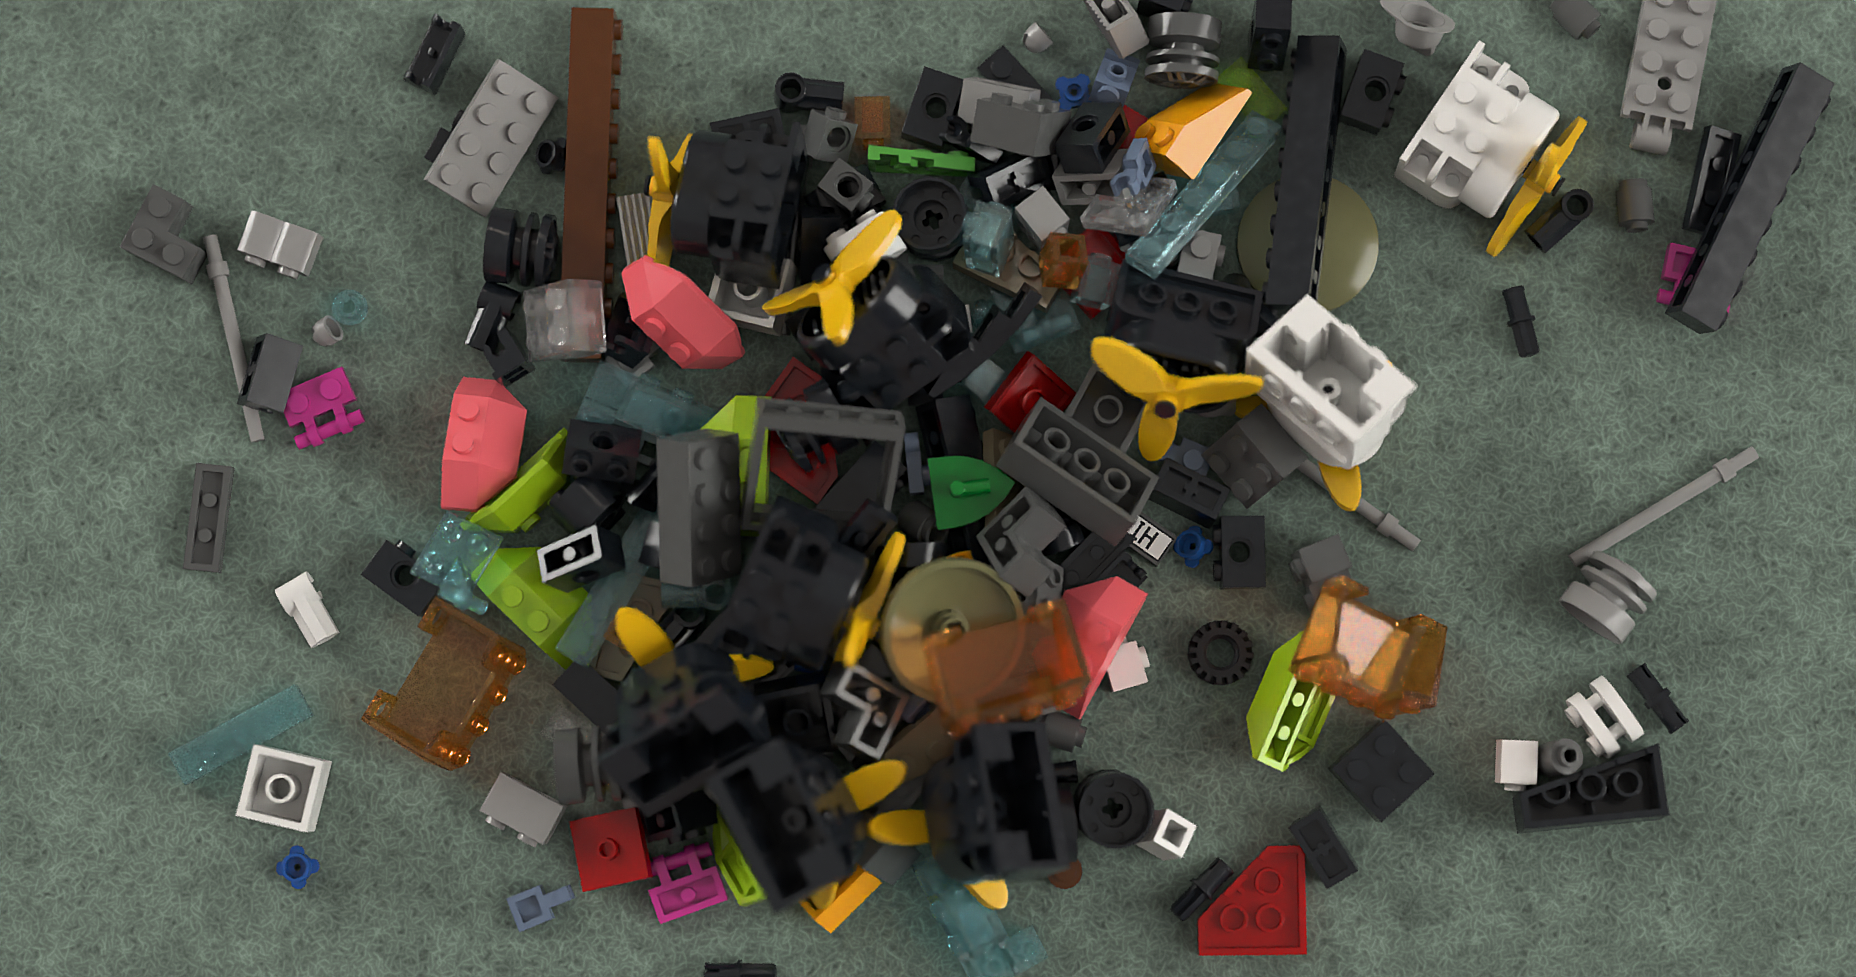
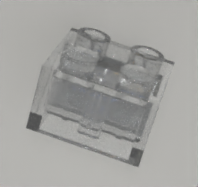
M565 279L523 291V309L527 331L526 345L529 362L583 358L607 352L601 281Z

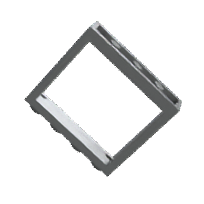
M757 397L740 508L741 530L758 531V534H760L773 506L770 504L754 503L765 429L886 440L875 503L891 512L905 433L902 411ZM813 509L833 519L838 525L839 532L855 514V512Z

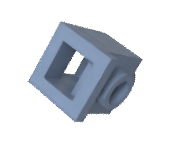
M1107 48L1095 78L1089 100L1093 102H1121L1122 107H1124L1140 59L1132 56L1121 59L1118 58L1114 50Z

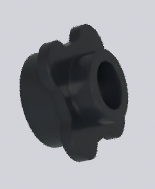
M560 137L557 141L546 139L537 147L535 158L543 174L549 175L554 170L559 172L565 170V138Z

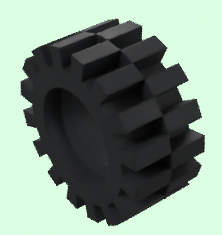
M1224 620L1209 622L1199 628L1189 641L1187 653L1190 667L1197 674V677L1212 685H1227L1241 679L1249 671L1254 652H1252L1253 644L1249 640L1246 631L1239 628V625ZM1224 639L1232 645L1234 657L1229 665L1216 667L1209 662L1206 651L1208 645L1213 640Z

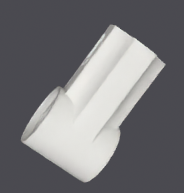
M306 571L275 589V593L289 616L294 617L310 647L314 648L330 640L340 632L321 601L323 599L321 592H316L311 583L314 579Z

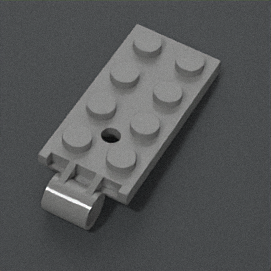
M1642 0L1620 112L1621 117L1637 120L1632 130L1630 148L1665 156L1670 147L1672 128L1686 132L1692 131L1717 0ZM1666 79L1670 83V88L1662 90L1658 86V80Z

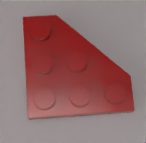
M792 357L765 396H772V399L786 400L788 397H791L794 401L806 402L803 389L823 378L798 359ZM771 429L770 472L818 505L839 477L835 451L829 444L822 446L826 458V463L823 465L819 462L814 451L806 455L814 469L806 474L803 468L791 459L776 430Z
M1300 845L1266 846L1197 918L1198 956L1307 955L1305 853Z

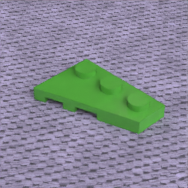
M868 145L867 160L870 172L967 177L975 173V157H968L969 153L964 151H949L947 154L934 153L928 149L908 150Z

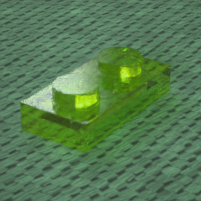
M1242 57L1238 58L1218 76L1217 84L1248 88L1252 92L1241 112L1260 133L1288 109L1253 69H1247V62Z

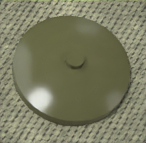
M1334 178L1331 181L1317 303L1328 312L1343 306L1363 289L1374 271L1379 250L1377 226L1370 209L1353 189ZM1276 181L1260 191L1250 202L1241 218L1237 233L1236 248L1241 271L1249 280L1251 288L1262 291L1263 283L1268 282L1269 269L1266 266L1267 249L1272 248L1273 245L1270 220L1272 214L1277 212L1278 202L1275 201L1274 197Z
M962 557L932 560L907 574L889 596L880 623L882 653L893 675L901 684L917 696L942 704L965 703L980 698L995 689L1005 680L1020 656L1025 636L1023 609L1012 586L1001 579L998 572L976 560Z

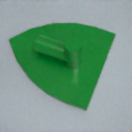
M943 456L928 459L938 530L971 524L990 514L1004 501L1015 484L1000 469L979 459L966 456Z

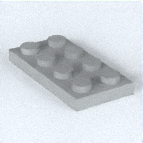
M496 59L423 180L479 215L487 217L559 97L502 60Z

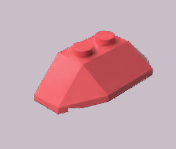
M644 255L623 269L621 274L632 321L682 369H722L744 356L745 349L742 346L737 324L687 275L667 265L655 263L654 259L647 255Z
M463 377L453 394L442 458V509L477 512L485 506V503L497 496L517 478L527 409L496 380Z
M1118 576L1065 590L1061 597L1058 634L1040 638L1031 653L1039 677L1042 678L1050 675L1060 709L1077 719H1081L1148 596L1147 592Z

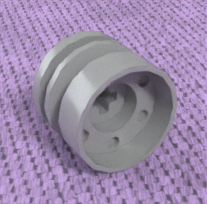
M1596 550L1589 557V561L1594 567L1584 565L1580 570L1590 585L1572 581L1558 601L1568 613L1595 633L1611 642L1622 644L1635 626L1633 619L1625 610L1628 609L1643 614L1647 608L1641 600L1652 602L1657 596V592L1633 567Z

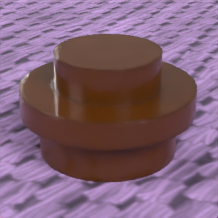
M1078 859L1076 862H1070V868L1047 876L1049 881L1060 889L1074 887L1082 877V865Z

